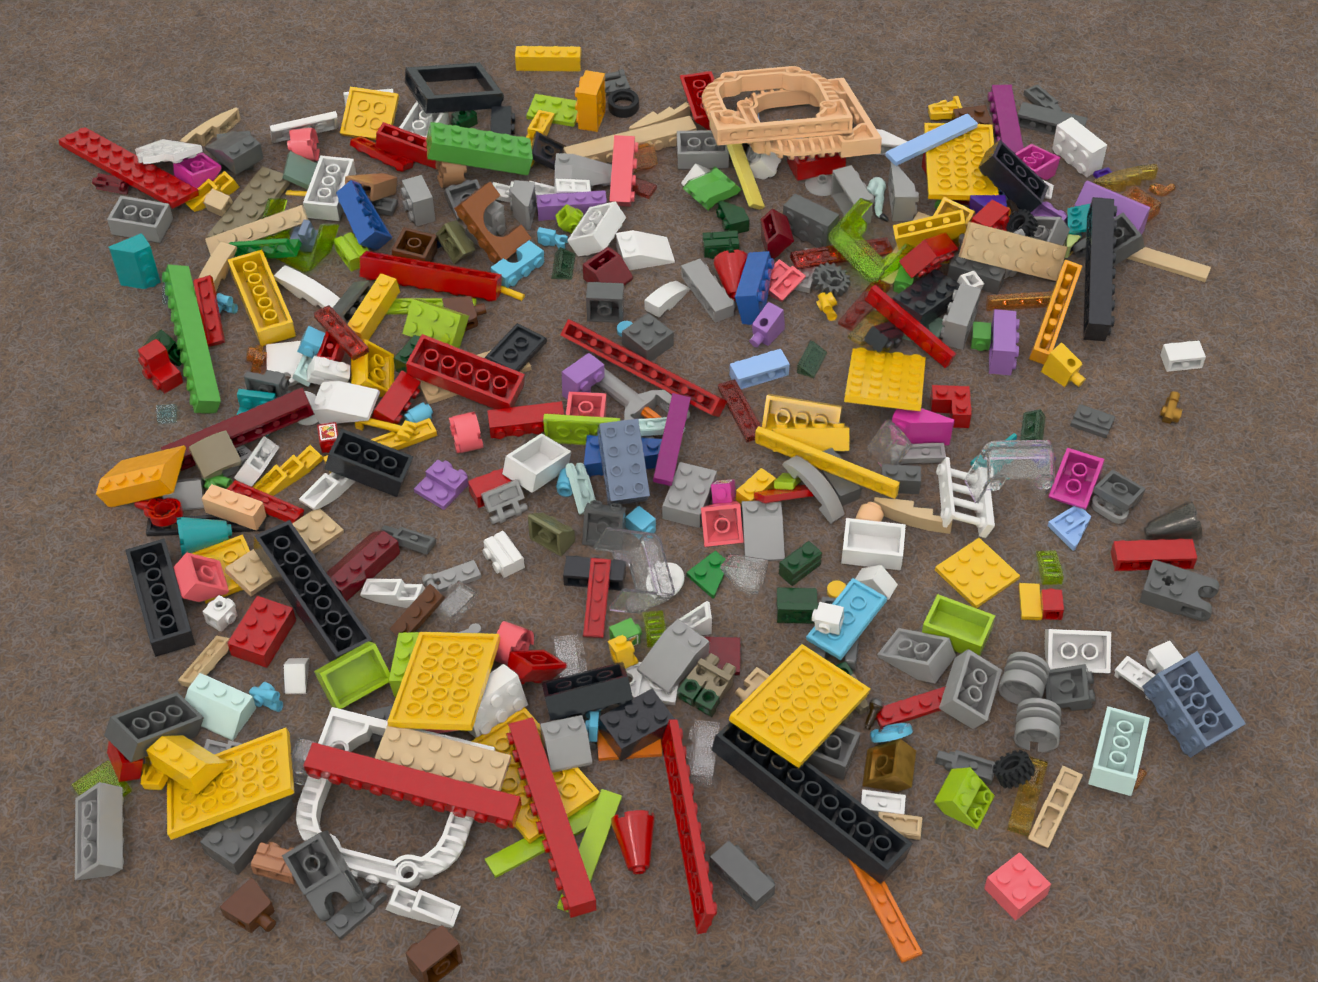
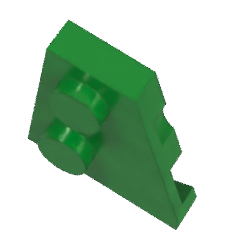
M715 550L687 571L686 576L713 599L729 567V562Z

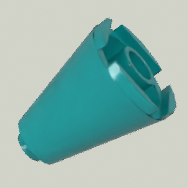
M177 517L182 557L186 553H193L229 540L228 536H232L231 524H227L224 520Z

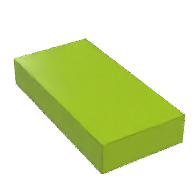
M782 473L774 481V488L793 490L801 479L799 477L794 479L789 473Z

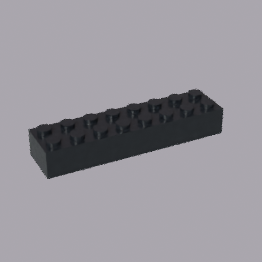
M1093 197L1087 213L1083 340L1106 341L1107 336L1111 334V327L1114 326L1115 317L1112 316V311H1114L1115 300H1112V295L1115 293V284H1112V279H1115L1116 269L1113 268V263L1116 261V253L1113 252V248L1116 247V237H1113L1117 228V221H1114V217L1117 214V206H1114V199Z
M290 520L254 535V551L330 662L368 641H373Z

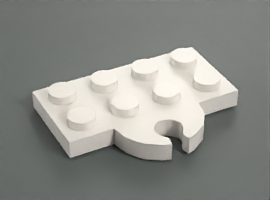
M165 139L135 149L138 162H143V164L160 161L180 163L184 158H194L198 153L203 152L201 145Z

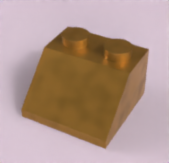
M902 739L867 749L862 786L895 792L912 788L916 750Z

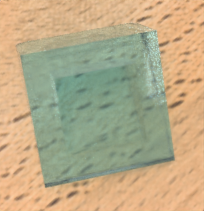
M176 404L156 405L157 424L177 422Z

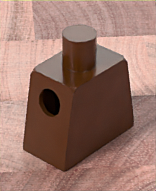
M471 296L442 299L445 308L469 315L465 331L478 326L477 316L487 314L485 304L474 305Z
M252 877L220 906L222 915L226 919L250 933H253L259 926L266 932H269L276 925V921L270 917L275 912L272 902Z

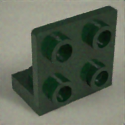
M777 588V623L815 624L812 621V614L814 609H818L819 606L816 588Z

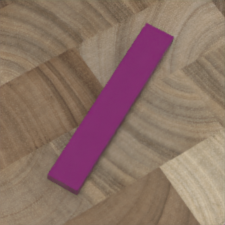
M672 393L653 482L672 486L691 397Z

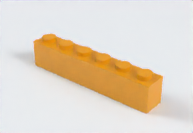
M1068 260L1064 261L1029 357L1030 360L1045 364L1050 352L1054 349L1082 265Z

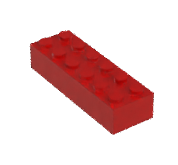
M424 334L421 335L406 363L407 374L493 409L514 407L525 382V374Z

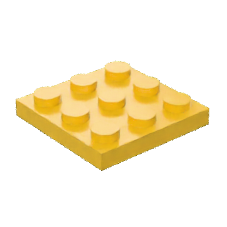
M350 87L340 129L341 136L355 138L362 136L368 140L376 141V132L382 123L385 122L390 125L394 123L399 94Z
M243 534L191 553L220 561L229 589L227 594L221 595L222 597L243 590L225 573V567L250 552ZM216 597L204 601L207 604L214 600Z
M977 538L935 567V571L976 609L1020 579V575L980 538Z

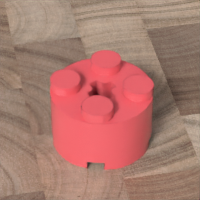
M314 128L290 130V140L287 141L288 150L306 159L313 160V162L318 161L320 149H317L319 140L316 130Z
M474 411L449 418L452 437H454L456 453H465L483 448V441L480 439V427Z
M503 621L496 633L500 635V643L494 661L507 666L511 651H528L530 644H534L533 632Z

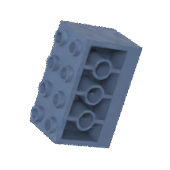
M639 419L600 423L597 435L608 505L610 506L611 503L622 505L647 501L650 493Z
M1198 651L1157 673L1142 686L1147 698L1155 705L1158 715L1164 719L1170 733L1180 743L1181 750L1190 758L1246 724Z

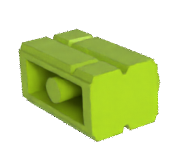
M352 232L334 239L335 251L349 270L352 272L359 269L360 256L365 251H369L368 248L359 245L357 238Z

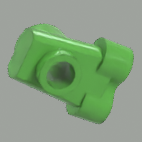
M222 474L205 479L203 487L208 490L211 484L227 489L233 482L231 478L225 477Z

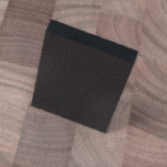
M517 323L485 356V359L520 372L547 343V338Z

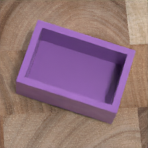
M994 309L989 348V374L1011 375L1012 369H1016L1017 359L1015 357L1019 355V346L1016 345L1019 342V332L1016 331L1019 329V319H1016V311Z

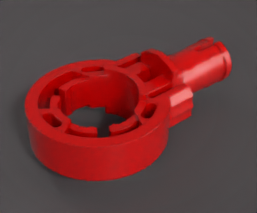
M152 498L150 500L134 502L135 507L144 510L145 516L150 518L152 524L159 527L176 523L177 517H182L184 514L180 501L175 498H157V501L156 498ZM168 510H171L168 514L163 515V517L161 516L162 514L168 512Z

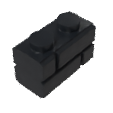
M889 321L872 326L864 337V341L872 345V348L877 352L889 351L893 347L896 349L901 345L904 333L900 329L895 328V325Z

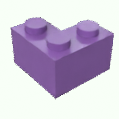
M588 353L563 370L562 396L568 400L569 392L591 393V386L604 378V364Z

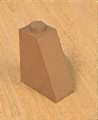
M384 173L345 176V184L350 180L360 183L370 201L396 194L397 177Z

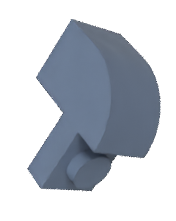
M304 219L301 227L294 228L290 239H299L302 245L299 251L313 252L316 250L322 232L315 230L311 221Z

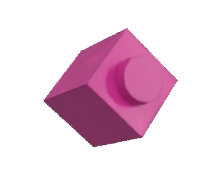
M735 479L717 480L711 484L713 504L730 503L736 499Z

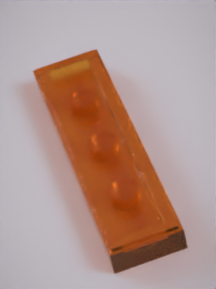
M1052 291L988 295L986 310L1044 308L1048 306Z

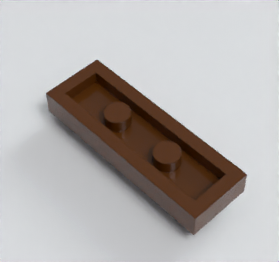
M429 584L390 627V630L397 637L399 633L416 632L446 597L432 584Z

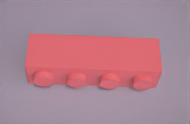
M614 135L610 203L616 201L618 206L631 207V202L635 201V191H632V186L636 185V175H633L634 169H637L635 152L638 153V142L635 141V136Z

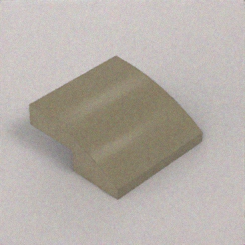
M226 430L208 436L189 446V451L204 480L222 475L223 470L241 465V459Z

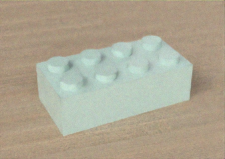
M1107 706L1089 778V785L1129 796L1132 795L1139 770L1149 717Z

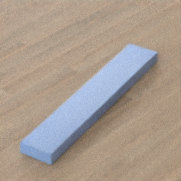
M965 114L886 151V157L897 166L977 128L978 123L970 115Z

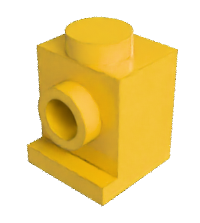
M617 636L608 641L611 658L614 663L623 662L625 669L639 663L633 654L635 649L632 642L627 641L625 636Z

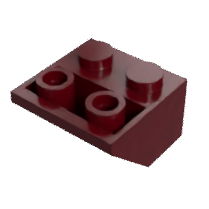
M771 209L760 221L761 238L765 252L769 251L770 257L774 260L794 242L787 216Z
M609 246L583 264V279L586 282L624 283L626 285L633 280V275L621 255Z

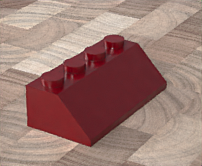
M385 531L371 532L326 572L346 602L364 587L366 579L374 578L400 554L398 540Z

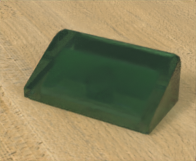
M562 247L556 251L551 279L572 280L575 253Z
M810 340L797 365V373L814 378L827 352Z
M1041 409L1023 413L1020 442L1042 445L1046 416Z

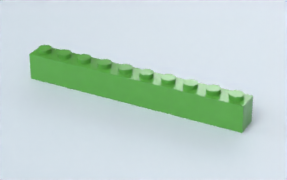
M167 265L166 271L162 273V282L165 283L168 308L172 312L171 321L174 322V335L178 339L177 348L181 352L180 362L184 365L183 375L187 378L186 388L190 392V405H193L194 413H217L221 400L189 266Z

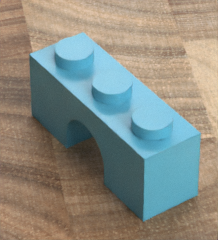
M530 240L516 249L517 261L519 262L510 263L503 258L491 267V273L502 274V286L507 288L515 286L518 280L527 277L532 270L543 265L544 251Z

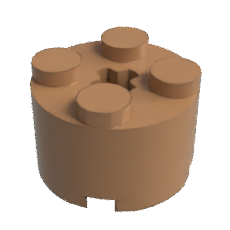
M436 161V170L439 172L437 179L441 188L459 185L466 181L464 173H467L466 165Z

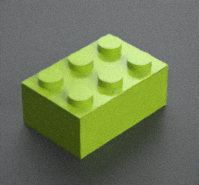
M412 299L402 334L410 337L413 335L421 337L424 334L460 349L469 315L422 299Z
M937 594L923 624L922 633L949 638L955 652L962 654L969 649L981 656L992 631L995 615Z
M369 641L314 671L331 706L338 709L346 707L389 683L390 672L376 644Z

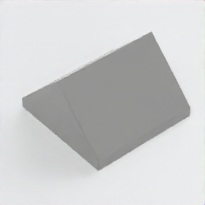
M203 477L177 480L174 493L163 495V499L175 498L179 500L183 511L203 509Z

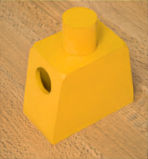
M1062 342L1050 352L1041 370L1042 373L1064 387L1071 381L1080 387L1086 380L1085 377L1078 373L1082 362Z

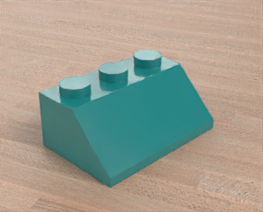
M142 233L109 246L120 285L147 289L161 283L151 246Z

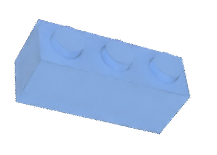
M778 349L731 363L729 375L737 390L788 376L790 364L782 350Z

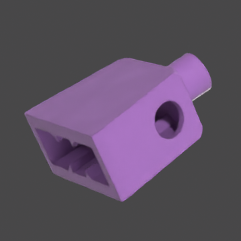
M770 302L765 305L752 324L753 336L749 340L752 346L758 347L761 343L769 346L785 329L783 309Z

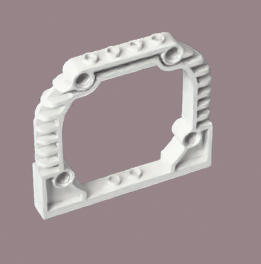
M332 707L318 744L351 752L358 746L370 741L372 733L383 736L388 723L386 720ZM412 729L419 732L496 751L495 747L423 729ZM308 776L297 805L296 821L304 842L322 832L320 827L321 812L332 784L328 779H314ZM450 812L443 835L436 847L422 857L403 855L394 861L344 849L335 836L331 835L355 879L362 877L372 884L385 883L392 889L395 888L396 884L413 889L419 885L421 880L432 878L434 875L447 870L459 858L466 844L474 818L467 816L460 818ZM407 872L414 873L411 878H403Z

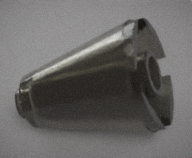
M1192 501L1185 502L1146 524L1147 527L1144 528L1146 538L1151 540L1201 539L1202 527L1200 521L1197 520L1196 515L1198 513Z

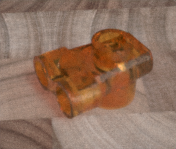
M255 345V348L248 347L246 361L252 362V373L260 374L261 365L266 360L267 352L263 351L264 347L261 345Z

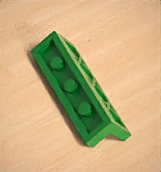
M288 238L229 242L230 245L238 248L235 252V257L262 250L266 259L296 257L302 245L299 239Z

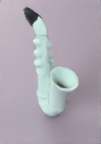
M874 177L869 181L867 190L873 197L876 196L874 200L876 215L879 219L888 222V217L882 213L886 183L882 178Z

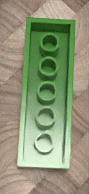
M430 122L426 137L428 159L522 175L529 174L533 161L531 140L529 138Z

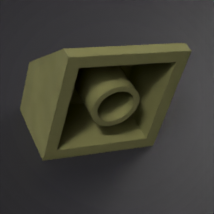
M457 220L444 224L435 234L454 264L475 251L473 241L468 239L464 227Z
M531 513L528 515L530 539L561 557L575 542V531L570 526L557 521L553 516H548L545 513Z

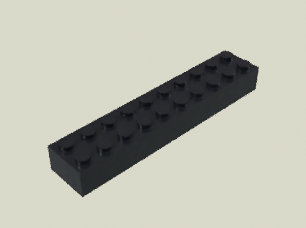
M729 722L716 734L711 748L714 753L880 884L906 859L913 843L809 762L805 761L799 768L732 722Z

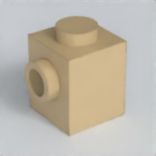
M211 189L204 199L207 210L221 217L233 203L230 196L215 189Z

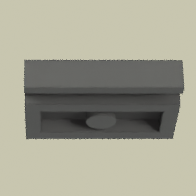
M1079 404L1070 426L1106 439L1115 416Z

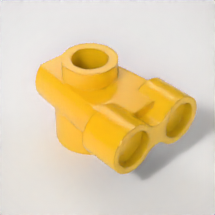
M825 292L818 295L819 300L816 302L819 309L826 314L829 321L836 320L837 314L832 307L838 303L832 292L825 294Z

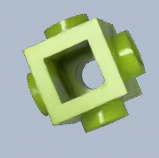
M566 204L555 215L558 226L563 231H568L572 234L583 218L582 211Z

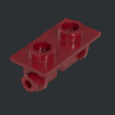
M98 173L97 177L92 179V184L98 190L124 195L128 194L129 184L115 176Z

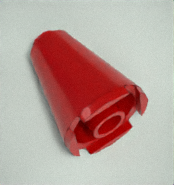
M734 250L735 253L724 251L714 258V267L728 297L736 302V291L748 255L741 250Z
M646 810L624 812L625 816L621 818L617 814L611 818V825L627 869L635 875L644 874L650 868L655 822L654 813L652 812L649 815V811Z

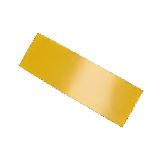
M224 171L214 181L207 179L197 188L199 196L185 202V204L193 212L206 208L204 199L211 189L230 195L239 186Z

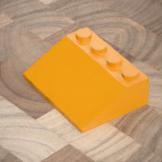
M183 445L121 460L100 479L96 495L108 507H116L174 493L186 447Z

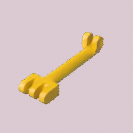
M372 418L368 421L355 422L356 429L363 430L364 425L397 432L398 439L409 441L414 434V430L418 427L416 423L404 421L403 425L400 426Z

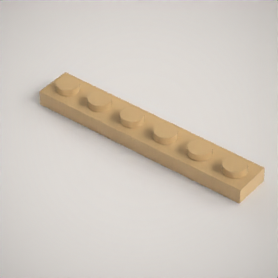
M300 205L214 235L205 240L210 255H212L220 242L229 244V242L260 240L302 225L304 219L308 220L304 206Z

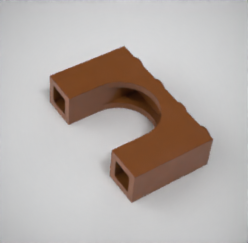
M490 181L482 185L454 209L457 212V216L466 224L468 231L477 239L479 246L485 250L489 260L496 264L503 258L507 260L517 251V248L532 238L522 224L513 228L503 237L495 236L488 231L484 223V211L488 205L501 196Z

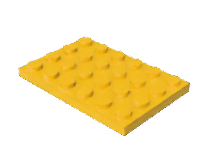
M924 123V134L946 123ZM978 124L977 128L925 152L928 199L942 200L943 197H946L950 200H970V195H999L998 188L978 168L985 152L994 145L992 125Z
M861 347L853 348L844 402L921 411L926 357L918 354L904 355L901 352L887 353L885 351H871Z
M419 632L387 721L388 726L407 729L472 731L498 650L500 635Z
M801 644L730 715L729 721L799 768L865 699L870 692V688Z
M524 707L508 717L505 722L492 727L488 734H482L471 742L495 747L497 752L511 755L512 759L501 792L520 796L522 806L515 827L530 844L543 834H538L535 823L538 822L537 816H532L529 805L532 801L531 798H526L523 787L526 783L525 780H520L518 774L520 765L519 762H514L512 756L514 747L513 745L509 746L506 733H509L508 724L533 717ZM533 717L541 739V725ZM578 767L552 773L568 818L599 797L600 792Z
M280 729L214 754L227 762L228 766L198 794H195L169 777L167 780V835L170 839L184 836L294 794L291 743L288 729Z

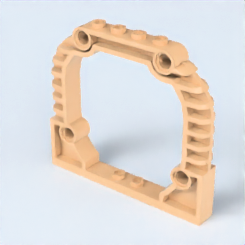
M797 66L724 72L720 78L708 84L702 94V103L710 120V129L717 145L852 133L853 117L844 100L839 98L829 80L819 74H811L810 71L802 70ZM779 88L789 91L803 90L817 98L820 104V112L816 114V118L750 124L749 120L737 117L734 110L726 109L722 99L739 95L745 91Z
M835 78L828 80L833 85L839 98L844 100L853 117L854 124L857 125L852 129V133L750 142L747 144H750L755 153H765L770 156L771 152H773L781 159L783 155H786L789 160H794V156H798L802 160L806 155L811 159L816 154L819 157H824L825 153H828L829 156H834L835 152H838L841 158L880 154L882 138L844 78ZM779 88L777 91H774L773 89H768V92L759 90V94L753 92L749 99L746 97L745 100L738 101L737 111L735 112L737 117L749 120L750 124L760 123L758 113L765 109L803 104L820 107V104L813 94L803 90L789 91Z

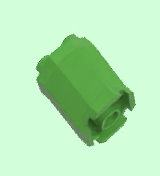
M715 166L710 172L688 180L683 187L688 194L708 211L718 201L735 196L741 191L740 187Z

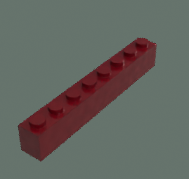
M302 387L161 447V450L184 445L186 450L180 471L196 465L189 451V446L208 436L226 430L234 447L237 448L315 414Z

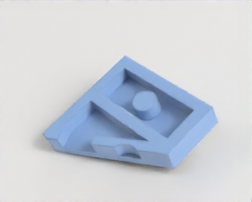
M1073 506L1050 520L1048 527L1074 551L1090 522L1091 516L1084 509Z

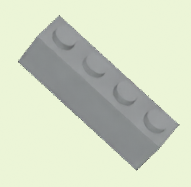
M697 259L681 265L682 279L691 288L693 294L715 323L734 316V300L728 297L725 288L720 286L716 276L711 274L707 264H704L701 259Z

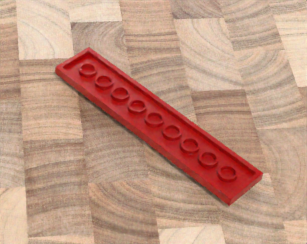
M86 127L58 139L59 145L161 203L169 204L172 209L199 196L197 188L151 163H139L137 155Z
M678 719L669 720L661 739V745L697 934L706 933L709 926L712 925V920L717 914V904L712 899L713 884L709 881V864L704 858L705 843L701 841V823L697 822L696 817L698 808L697 803L693 801L694 787L689 781L690 767L686 765V747L682 745L683 731L682 728H679Z

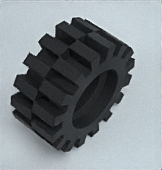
M1020 209L1019 213L1015 211L1013 216L1009 215L1010 219L1006 227L1008 232L1014 233L1022 229L1025 236L1035 235L1034 231H1037L1038 223L1029 211Z
M1014 750L1012 754L1008 752L1006 753L1007 756H1001L1000 761L996 760V765H993V773L1003 788L1008 787L1012 789L1013 786L1017 788L1019 784L1024 785L1026 784L1025 781H1029L1031 779L1030 776L1035 774V766L1025 751L1019 750L1017 752Z

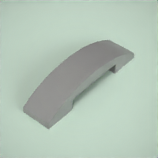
M797 455L782 464L794 479L799 477L822 504L819 510L830 524L845 515L834 489L812 464Z

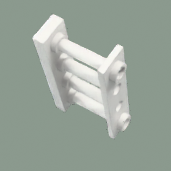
M945 457L936 470L939 479L940 516L943 521V527L947 528L952 519L974 524L978 528L979 536L986 538L995 526L988 468L981 466L977 473L970 474L950 468V458ZM951 476L972 482L973 488L952 483ZM953 491L971 495L975 498V502L953 497ZM954 505L974 510L977 517L955 512Z

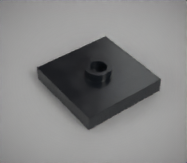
M536 131L531 146L533 160L555 170L556 153H564V147L566 146Z

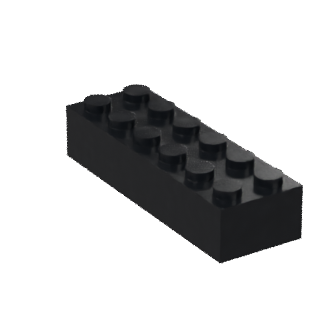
M165 538L126 549L128 563L155 657L196 645Z

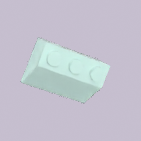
M199 673L190 685L185 700L204 717L201 727L232 741L256 710L253 696L202 673Z

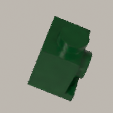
M474 110L457 111L451 114L452 126L457 125L471 128L478 124L477 113Z

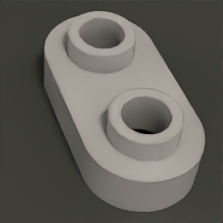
M1098 495L1093 497L1091 506L1095 512L1117 524L1124 523L1127 520L1129 510L1126 512L1123 509H1119L1116 505L1100 498Z

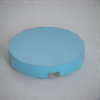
M910 723L887 725L883 727L881 732L878 729L871 731V742L878 743L896 740L910 735L913 730Z

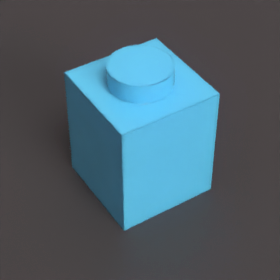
M308 326L302 336L297 352L313 359L321 347L325 333Z
M638 506L625 517V528L639 539L644 540L655 533L656 518Z

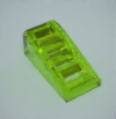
M1056 550L1036 551L1042 585L1062 584L1064 576ZM1052 555L1053 558H1043L1042 556Z
M662 610L642 612L647 648L653 647L661 637V635L651 636V634H663L666 630ZM659 616L657 619H648L647 617ZM660 622V624L649 625V623Z

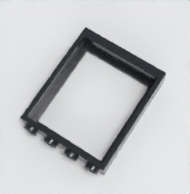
M480 62L406 67L405 84L426 114L491 109L492 106H501L504 100L503 92L498 88ZM477 79L485 91L434 95L426 82Z

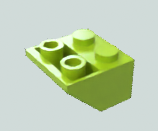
M971 767L951 769L934 803L945 815L978 829L995 795Z

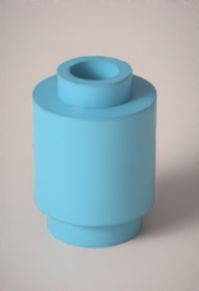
M422 402L408 410L404 418L406 421L417 423L428 418L432 419L433 411L429 404L425 405Z
M563 468L560 471L556 488L559 495L569 497L573 492L569 478L566 475V468Z

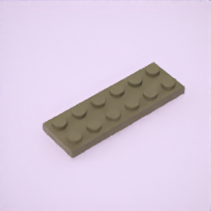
M262 166L208 233L207 238L263 219L291 182L282 178L283 173Z

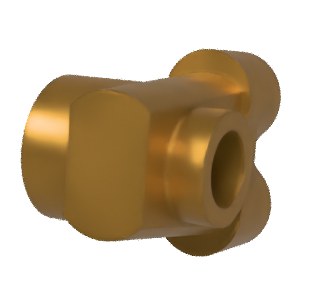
M1170 392L1165 405L1161 408L1160 416L1163 417L1162 422L1178 423L1180 420L1182 409L1176 407L1180 399L1178 392Z

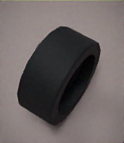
M629 89L615 90L608 96V110L613 116L619 118L631 117L639 110V97L634 91ZM620 100H628L631 101L632 104L628 106H618L615 104V102Z

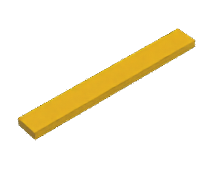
M760 426L756 429V444L791 458L797 455L816 468L893 499L898 495L900 484L898 481Z

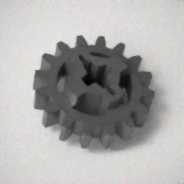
M826 262L825 266L820 264L819 267L815 268L811 278L813 279L812 284L816 285V290L821 289V293L826 292L827 294L832 292L834 297H837L838 294L842 296L844 292H847L851 283L849 280L850 275H845L847 270H841L842 266L836 267L835 263L829 265Z

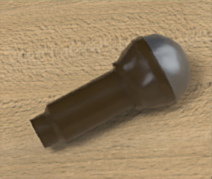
M873 698L869 702L870 711L864 727L871 730L877 714L883 709V701L879 698Z

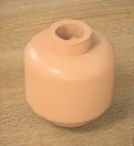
M868 502L861 505L855 519L881 522L884 513L880 505Z

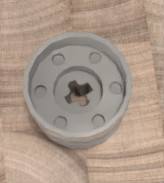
M1028 652L1011 654L1007 659L1004 674H1002L998 691L1000 695L1007 701L1015 704L1030 698H1042L1050 673L1048 663L1041 657Z
M1030 698L1020 702L1016 709L1015 743L1022 749L1030 750V741L1038 742V752L1044 753L1056 749L1060 741L1061 708L1056 703L1042 698Z

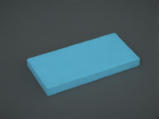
M852 578L832 603V605L844 607V620L840 634L821 633L815 630L814 626L806 636V640L841 660L887 602V597Z

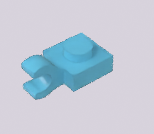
M541 227L537 231L538 243L544 246H555L556 244L559 249H565V243H568V236L557 235L556 230Z
M590 710L585 714L589 719L586 720L585 726L587 733H589V741L597 742L601 710Z

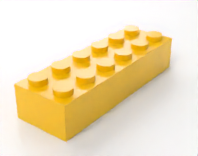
M259 250L228 259L232 278L260 346L263 347L266 344H273L295 337L293 321L263 251Z

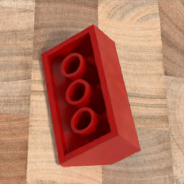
M712 71L680 75V81L694 121L705 129L711 130L710 120L702 103V94L706 86L715 80Z

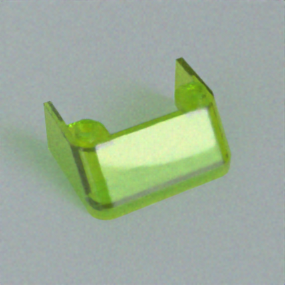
M268 198L262 219L283 212L287 199ZM320 224L312 252H304L299 249L296 257L276 259L302 272L311 271L331 252L339 225ZM291 229L260 240L290 239L291 235L289 233Z
M860 198L831 230L829 241L867 281L878 282L897 271L902 266L899 261L916 246L905 243L897 253H890L883 259L862 237L867 230V222L861 216L873 203Z

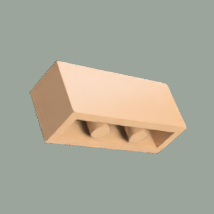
M211 484L202 497L206 513L256 531L266 518L263 502Z

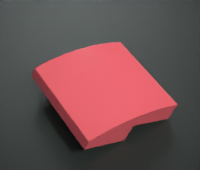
M779 259L774 264V269H772L768 294L783 302L806 278V275L794 266L789 267Z

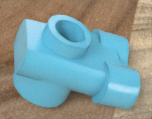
M217 293L219 313L222 310L228 313H237L238 305L233 303V297Z
M263 682L259 687L254 686L250 689L249 694L253 696L257 707L264 705L276 712L282 710L283 702L279 700L280 693L275 691L274 687L269 683Z

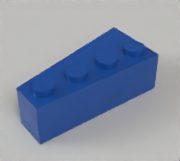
M350 180L336 192L338 201L342 205L359 245L378 250L392 239L391 234L360 183Z
M769 251L748 253L735 295L742 324L752 325L767 304L772 269H774V260L770 257Z
M587 435L584 466L589 477L594 475L603 476L598 436ZM641 438L646 469L656 468L662 439Z

